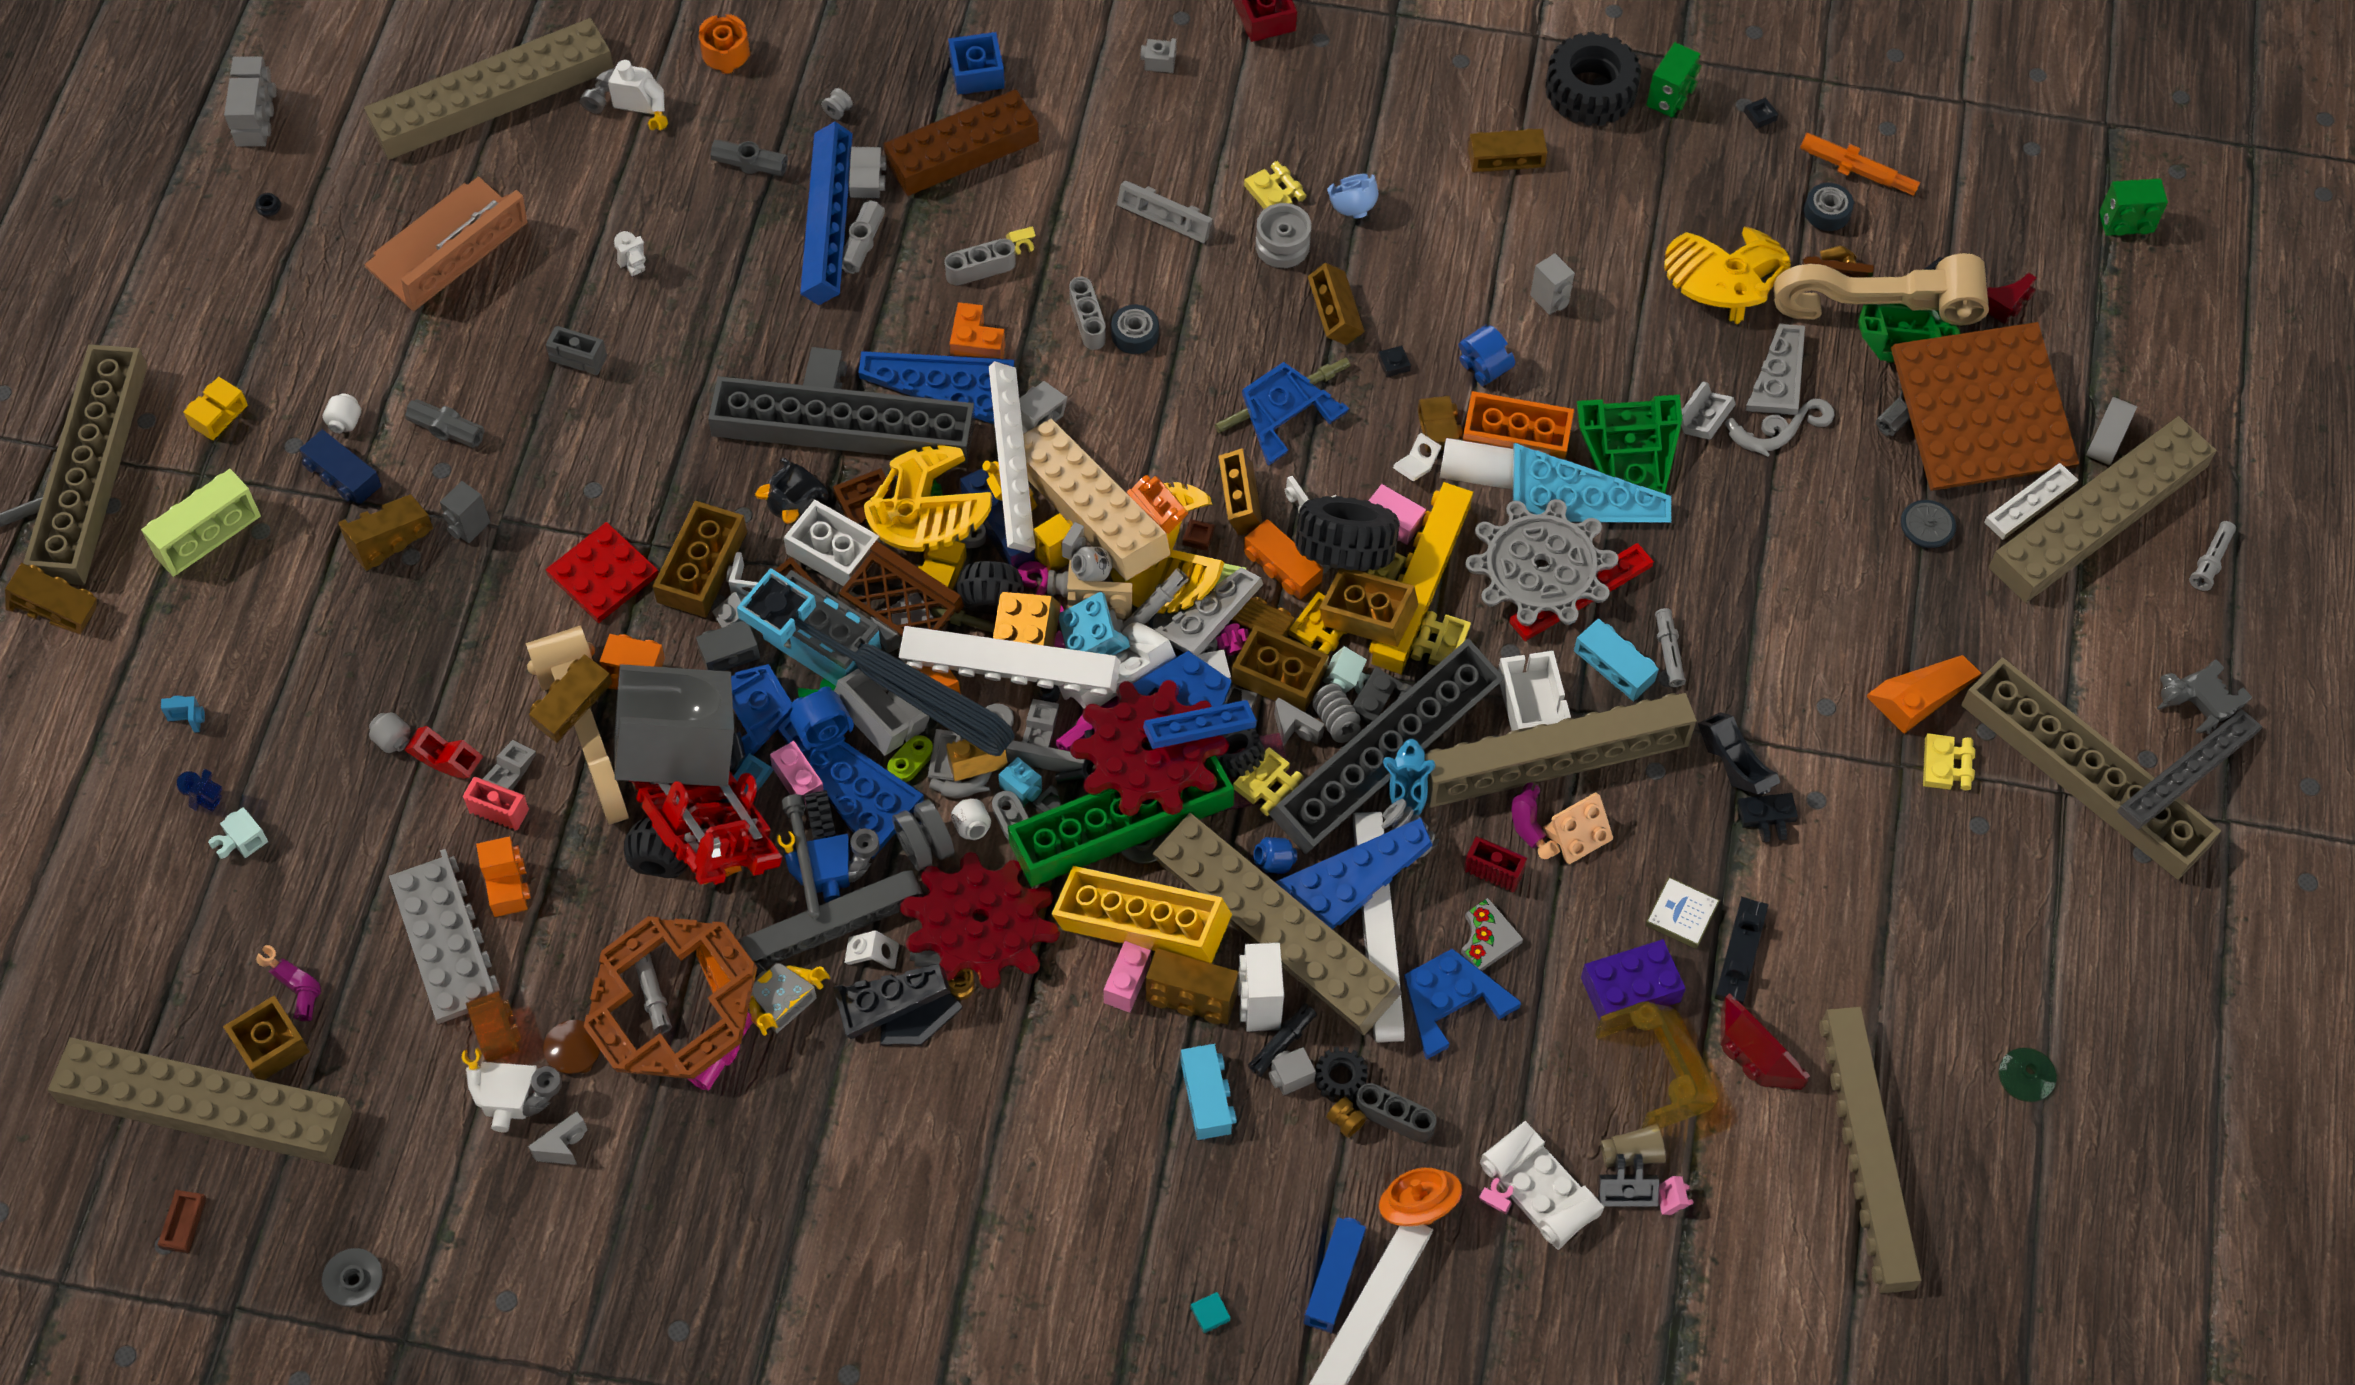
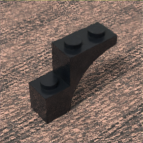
M1719 712L1698 723L1708 753L1722 758L1731 786L1757 795L1769 793L1773 786L1781 783L1778 773L1766 767L1752 752L1743 738L1733 715Z

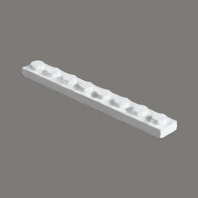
M994 361L989 366L1007 547L1030 553L1035 549L1017 373L1015 367Z

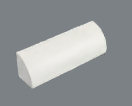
M1446 438L1440 478L1513 490V449Z

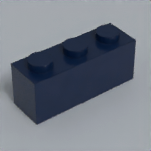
M323 429L299 449L303 457L301 462L304 467L310 472H317L327 486L331 487L333 485L337 488L338 493L346 501L351 499L359 506L382 486L374 469Z

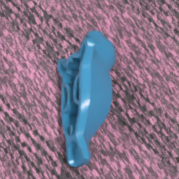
M1408 739L1398 750L1396 758L1385 757L1383 764L1391 776L1390 798L1392 804L1400 799H1404L1406 807L1413 809V815H1420L1427 800L1428 775L1435 769V762L1433 760L1425 761L1424 749L1415 739Z

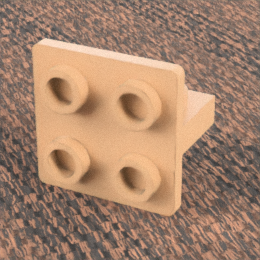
M1593 793L1554 815L1552 822L1543 826L1546 837L1560 845L1564 860L1568 864L1577 861L1613 840L1601 797L1597 793Z

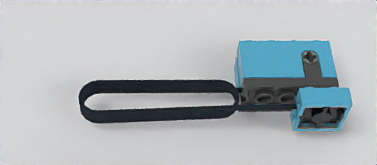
M770 568L737 607L739 619L763 633L764 640L835 686L838 680L859 668L870 679L989 755L1001 756L1014 740V732L1004 719L881 650L879 628L876 623L792 570L784 577Z

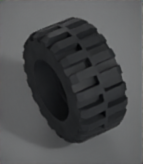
M1588 32L1587 35L1579 33L1574 35L1573 39L1570 37L1562 41V45L1559 44L1554 49L1549 60L1545 87L1547 98L1551 100L1550 104L1555 110L1559 109L1560 115L1564 118H1571V121L1577 124L1578 122H1583L1586 126H1591L1592 124L1601 126L1605 125L1607 121L1610 123L1617 121L1619 116L1623 117L1629 112L1637 97L1641 78V65L1638 62L1637 55L1632 52V49L1626 43L1623 45L1621 39L1608 37L1609 34L1606 33L1601 35L1595 34V32ZM1586 72L1597 73L1609 79L1611 83L1599 86L1589 85L1577 79L1575 75Z
M1342 496L1316 497L1307 500L1300 507L1295 546L1302 556H1306L1308 560H1314L1321 565H1329L1337 569L1344 568L1345 570H1378L1380 567H1387L1395 558L1400 522L1392 510L1383 508L1380 504H1373L1371 501H1362L1351 497L1343 498Z

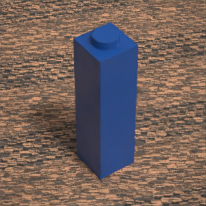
M1349 1217L1345 1219L1337 1218L1305 1313V1325L1329 1333L1333 1332L1365 1235L1366 1226L1361 1225L1356 1219Z

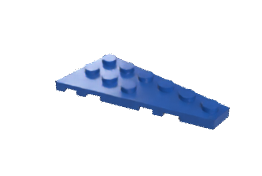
M861 351L859 378L913 397L974 403L975 418L995 425L989 366L994 361L1014 367L1015 364L1012 359Z
M790 715L778 727L779 734L787 744L792 741L797 744L822 781L823 789L827 790L830 803L853 834L865 828L871 829L878 835L880 846L878 852L871 857L872 859L896 833L892 816L903 810H907L912 814L915 805L924 800L922 793L843 741L836 747L826 751L817 752L815 748L807 750L790 721Z
M1419 818L1278 880L1275 883L1333 929L1337 925L1343 924L1373 898L1372 895L1383 885L1387 886L1393 880L1392 877L1404 867H1409L1431 848L1433 844L1423 820Z

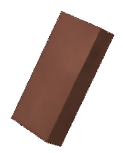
M175 1190L157 1244L160 1249L189 1253L207 1199L204 1194Z

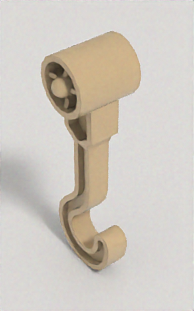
M1966 253L1954 254L1944 258L1938 263L1936 270H1914L1903 277L1853 278L1845 276L1825 265H1797L1781 273L1774 283L1776 308L1782 314L1797 319H1816L1822 314L1820 295L1816 293H1803L1805 291H1818L1835 301L1846 304H1903L1911 310H1939L1940 317L1944 322L1952 325L1976 323L1986 317L1989 312L1984 261L1976 255Z
M580 625L526 643L531 661L527 664V670L530 674L537 676L541 690L545 691L550 688L555 680H561L564 677L569 665L574 660H579L584 654L592 659L596 649L592 643L586 641ZM590 707L574 724L607 822L611 825L628 819L629 816Z

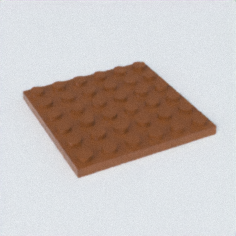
M2038 322L1898 343L1891 347L1930 491L2046 473L2059 463L2066 469L2076 468L2079 465Z

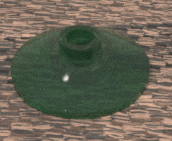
M2014 1049L2004 1056L1999 1065L1998 1074L2003 1088L2018 1100L2038 1102L2047 1098L2055 1088L2057 1075L2054 1065L2047 1056L2035 1049ZM2026 1068L2032 1069L2035 1074H2029Z

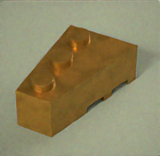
M411 494L382 505L383 510L373 514H369L368 511L360 514V519L348 523L346 520L338 522L349 551L366 571L372 567L379 566L385 559L394 553L404 550L407 545L418 538L426 536L433 529L429 515Z
M21 563L5 588L6 610L13 612L15 608L27 611V616L35 620L38 615L51 620L49 622L51 625L80 635L97 607V598L90 591L82 588L78 590L60 577L53 578L45 574L42 569L35 565L28 566Z

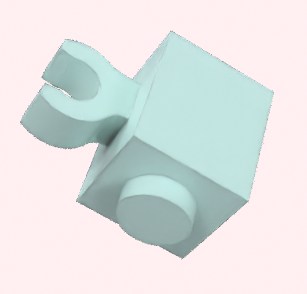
M1344 646L1333 655L1322 681L1328 685L1338 684L1345 694L1354 687L1359 695L1364 687L1363 683H1366L1370 676L1362 672L1367 659Z
M244 807L237 812L230 813L220 823L226 836L216 835L208 841L212 849L218 845H223L216 852L220 859L227 857L235 848L246 858L268 843L264 832Z

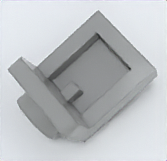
M735 591L712 611L722 628L732 622L742 621L738 617L737 607L747 595Z

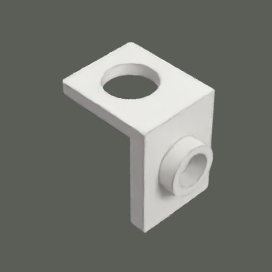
M1420 433L1410 454L1396 462L1393 468L1410 480L1415 481L1431 471L1441 445ZM1422 443L1430 446L1432 451L1430 457H1425L1421 454L1420 445Z
M736 552L733 566L729 565L727 581H729L731 594L736 591L743 595H748L750 592L743 590L742 587L753 589L758 582L741 580L744 562L740 552Z
M878 931L849 937L845 963L851 965L873 959L889 969H895L899 943ZM884 943L890 949V957L888 959L883 956L881 951Z

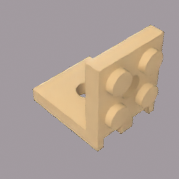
M1069 560L1068 608L1098 592H1102L1105 594L1109 611L1114 610L1117 619H1128L1132 615V583L1085 582L1079 580L1072 571L1071 560Z

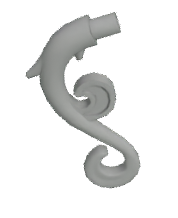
M1812 399L1798 410V414L1795 415L1790 424L1779 415L1767 416L1762 422L1761 430L1763 433L1773 437L1775 429L1780 432L1779 435L1770 439L1753 437L1754 434L1748 433L1742 426H1738L1734 418L1726 420L1725 425L1730 431V437L1739 446L1768 457L1770 456L1768 451L1782 447L1795 435L1809 409H1819L1822 413L1821 417L1809 415L1807 421L1816 427L1828 426L1832 423L1835 415L1834 409L1827 401Z
M996 703L986 707V709L1000 716L1012 727L1014 715L1009 707ZM992 772L974 776L965 782H962V780L956 782L946 780L943 782L932 778L929 788L941 792V796L965 798L975 793L989 791V787L984 785L988 782Z

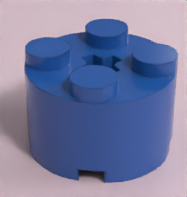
M1487 324L1458 343L1462 355L1459 357L1461 364L1465 369L1471 368L1475 372V378L1481 386L1489 384L1515 366L1513 353L1510 352L1508 354L1504 348L1508 343L1500 332L1491 325L1488 327Z
M822 687L815 693L795 699L791 704L790 721L807 750L815 748L819 752L832 749L845 740L843 735L848 730L850 733L853 730L854 722L840 696L832 691L831 687Z

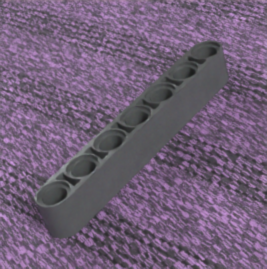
M910 870L904 871L820 905V916L816 919L811 918L809 912L806 911L739 939L738 942L755 964L759 963L765 968L900 912V905L906 897H924L925 895L914 872Z

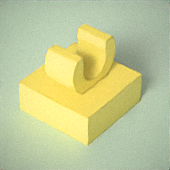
M1033 227L1009 232L1006 235V238L1015 244L1016 255L1021 254L1020 244H1026L1029 252L1034 250V245L1031 241L1035 237Z

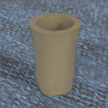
M1657 1123L1626 1134L1611 1136V1139L1600 1142L1606 1168L1615 1167L1616 1154H1624L1626 1160L1625 1167L1633 1165L1635 1154H1642L1643 1164L1666 1163L1663 1139Z

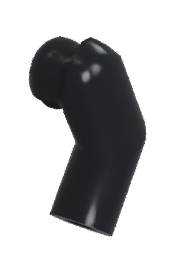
M740 732L733 735L730 772L735 771L746 756Z

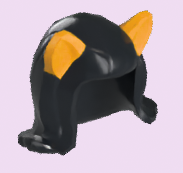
M781 458L779 461L783 468L773 474L768 484L759 487L755 496L766 500L770 512L782 518L788 524L796 521L814 499L827 501L830 498V494L824 484L814 477L811 472H808L807 469L790 462L786 458Z

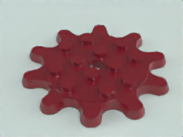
M1172 680L1164 681L1160 685L1158 692L1151 696L1139 694L1131 682L1124 681L1117 687L1116 693L1119 703L1115 707L1103 708L1097 704H1089L1084 708L1083 718L1094 727L1095 732L1089 738L1075 740L1070 747V753L1076 759H1087L1095 765V771L1084 781L1085 791L1089 794L1097 795L1106 789L1117 790L1121 795L1119 809L1122 814L1133 816L1138 813L1144 801L1154 799L1160 802L1167 814L1175 815L1180 813L1183 808L1181 792L1184 788L1193 786L1202 791L1209 792L1216 787V776L1207 770L1204 764L1209 757L1220 756L1228 751L1229 744L1223 736L1218 735L1155 748L1151 751L1142 748V743L1149 742L1143 728L1145 720L1213 707L1208 701H1200L1192 706L1181 705L1177 701L1179 694L1178 685Z
M968 852L960 860L961 870L955 874L944 873L935 866H929L922 872L921 880L929 888L930 893L924 897H906L900 905L902 914L918 919L922 925L920 930L910 934L906 939V948L910 952L934 951L940 956L939 964L944 968L948 981L954 979L961 970L971 969L978 974L980 984L988 989L996 988L1000 984V971L1005 966H1016L1026 974H1034L1039 970L1040 962L1031 951L1032 945L1037 942H1055L1060 936V931L1055 923L1045 921L1038 916L1039 910L1051 905L1053 902L1051 890L1047 887L1028 889L1020 885L1019 879L1022 877L1023 870L1018 861L1010 860L1000 870L991 871L981 866V861L977 854ZM977 913L978 915L988 917V920L979 922L974 920L973 917Z

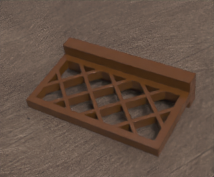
M875 541L870 547L871 553L839 592L840 597L901 637H903L905 626L917 628L928 626V629L941 631L953 614H958L964 607L961 595L878 541ZM873 562L881 567L882 575L867 578L866 571ZM898 578L902 581L903 589L888 591L887 580ZM883 581L885 592L870 595L868 584ZM865 585L866 596L853 597L849 592L854 586ZM917 592L923 594L924 603L909 605L908 594ZM904 595L906 606L890 608L889 597ZM886 599V610L875 611L871 608L872 600ZM941 606L946 609L942 617L930 619L929 608ZM926 610L927 620L911 621L910 611ZM907 612L908 623L896 625L892 622V614Z

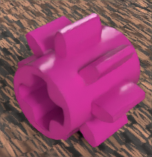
M1238 623L1225 626L1220 631L1221 636L1215 638L1219 650H1226L1227 655H1235L1240 653L1249 637L1248 629H1241Z

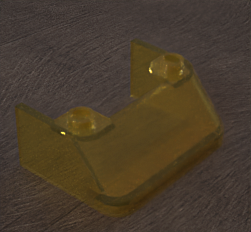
M1640 1002L1601 1016L1595 1033L1597 1039L1633 1026L1641 1030L1653 1029L1677 1077L1672 1080L1668 1087V1096L1672 1104L1648 1112L1642 1128L1657 1123L1660 1129L1709 1111L1715 1106L1718 1100V1090L1680 1013L1675 1008L1651 1002Z

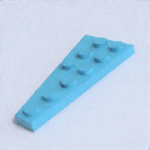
M1513 443V501L1522 502L1530 513L1542 514L1547 509V505L1551 500L1559 499L1567 506L1565 515L1569 522H1583L1588 518H1595L1600 522H1671V496Z

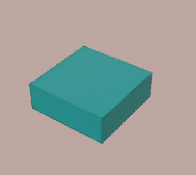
M1218 1292L1190 1305L1203 1333L1217 1328L1231 1319Z

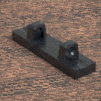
M1741 896L1714 999L1724 1001L1725 997L1730 993L1743 1005L1769 904ZM1743 926V927H1746V928H1749V929H1753L1754 932H1753V931L1746 930V929H1743V928H1741V927Z

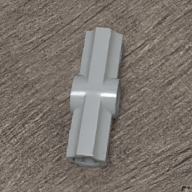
M871 200L864 202L856 222L849 228L850 236L843 249L842 269L845 272L851 274L859 272L867 252L873 248V238L885 214L884 207L879 205L878 202Z

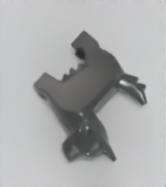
M2215 659L2205 669L2182 679L2173 673L2161 676L2160 680L2163 685L2161 697L2163 702L2157 709L2160 710L2168 706L2180 705L2190 701L2206 717V720L2195 730L2196 733L2210 734L2211 730H2216L2219 723L2226 721L2252 699V696L2244 687L2238 691V695H2228L2229 691L2225 689L2226 685L2222 684V680L2218 678L2224 667Z

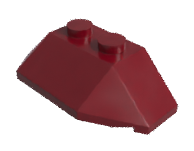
M1729 993L1721 1007L1720 1045L1723 1047L1724 1053L1730 1059H1735L1743 1067L1745 1075L1750 1080H1755L1760 1086L1803 1089L1810 1078L1808 1072Z

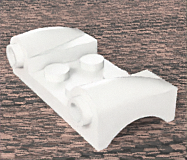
M1139 622L1131 623L1125 627L1122 634L1128 637L1130 647L1114 655L1121 661L1116 690L1122 682L1129 681L1134 683L1176 658L1169 639ZM1058 685L1065 700L1073 697L1083 708L1089 704L1101 706L1117 696L1116 691L1115 693L1107 692L1106 696L1091 694L1090 690L1080 689V692H1070L1064 690V686Z
M1524 1121L1485 1152L1481 1157L1480 1164L1489 1177L1500 1179L1499 1185L1505 1192L1510 1185L1513 1186L1514 1191L1510 1198L1539 1228L1543 1237L1559 1250L1581 1228L1601 1216L1604 1206L1585 1185L1580 1187L1544 1147V1140Z

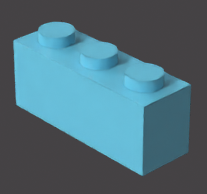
M1599 618L1576 639L1574 652L1632 701H1635L1655 682L1659 670L1650 658L1640 654L1631 642L1625 641L1616 633L1612 626L1603 623Z
M1215 1044L1181 1049L1180 1061L1197 1140L1231 1134L1232 1124L1236 1123L1234 1107H1228L1226 1097L1230 1096L1228 1080H1222L1221 1070L1225 1069L1222 1053L1216 1052Z

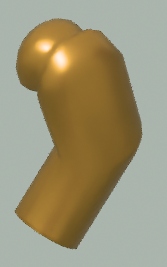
M1836 246L1820 251L1822 261L1836 259L1839 262L1857 263V257L1854 252L1844 246Z

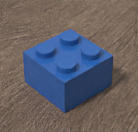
M996 32L948 38L949 57L957 95L1005 88L1004 68Z

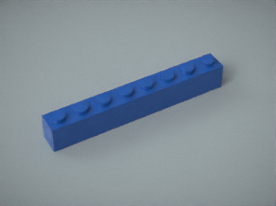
M833 122L814 133L800 294L817 305L840 294L853 133L837 122Z

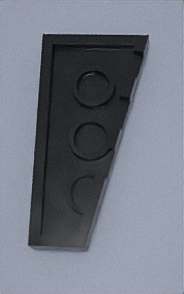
M940 964L909 970L902 975L893 976L890 974L881 976V979L874 981L862 980L855 982V985L833 987L845 1034L850 1039L951 993L945 970Z

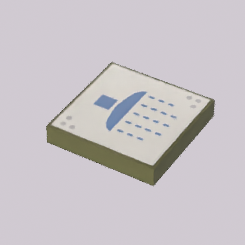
M1668 877L1645 926L1697 949L1720 900Z

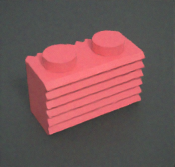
M473 777L463 795L470 814L474 813L475 816L479 815L480 818L484 817V819H489V821H494V823L498 822L499 825L503 824L504 827L508 826L509 829L513 828L514 831L519 829L529 811L525 795L478 777Z

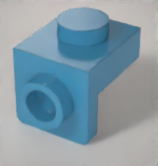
M173 696L161 699V710L167 721L188 720L194 733L200 732L201 723L205 721L204 707L198 704L195 696Z

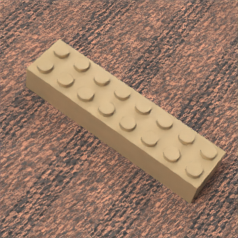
M1051 418L1023 434L1028 481L1066 520L1084 526V537L1093 547L1106 549L1112 559V567L1126 581L1170 555L1166 532Z

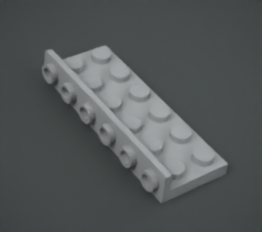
M446 849L440 850L441 858L389 876L438 1024L498 1003L495 992L500 991L495 975L489 976L487 968L492 967L487 951L481 952L479 944L484 943L479 927L473 928L471 920L476 919L471 903L465 904L463 896L468 895L462 879L458 881L456 879L455 873L460 872L455 856L449 857Z

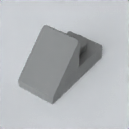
M1277 698L1274 715L1282 746L1286 744L1294 732L1303 740L1318 744L1323 737L1324 723L1284 700Z
M575 1112L528 1147L536 1161L577 1164L573 1154L566 1146L578 1142L588 1130L583 1118L578 1112Z

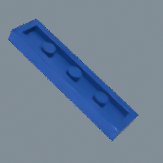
M1244 700L1145 720L1143 728L1152 749L1252 729L1255 728L1257 720L1248 701Z

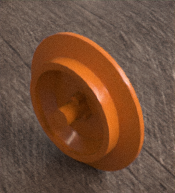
M1434 1168L1414 1169L1397 1177L1384 1191L1379 1201V1210L1382 1217L1394 1225H1429L1446 1215L1457 1205L1462 1195V1186L1459 1179L1450 1172Z

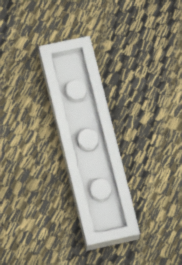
M2059 463L1987 516L1984 523L2004 540L2075 487L2078 479Z

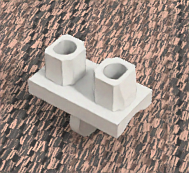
M626 231L617 234L614 245L617 249V262L620 268L626 266L631 276L645 271L643 264L645 262L644 242L641 236L635 238L632 233Z

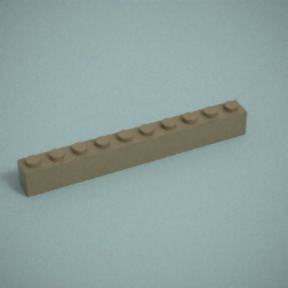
M1861 1007L1828 1009L1823 1019L1819 1022L1821 1037H1825L1827 1047H1825L1826 1062L1831 1064L1833 1071L1831 1074V1086L1834 1091L1837 1090L1839 1099L1836 1102V1109L1839 1118H1843V1142L1849 1146L1848 1166L1850 1172L1855 1174L1854 1194L1856 1199L1861 1202L1860 1222L1862 1227H1866L1867 1230L1866 1250L1867 1254L1873 1258V1282L1878 1284L1880 1294L1912 1291L1921 1282L1862 1010Z

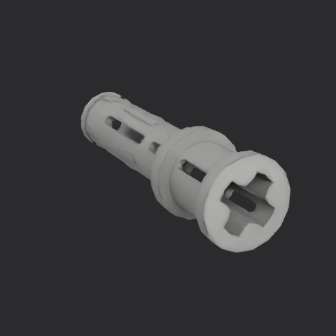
M2229 521L2220 523L2206 555L2199 558L2197 562L2198 568L2189 578V582L2194 588L2202 591H2208L2212 588L2214 584L2213 578L2222 568L2220 561L2233 534L2236 532V526Z

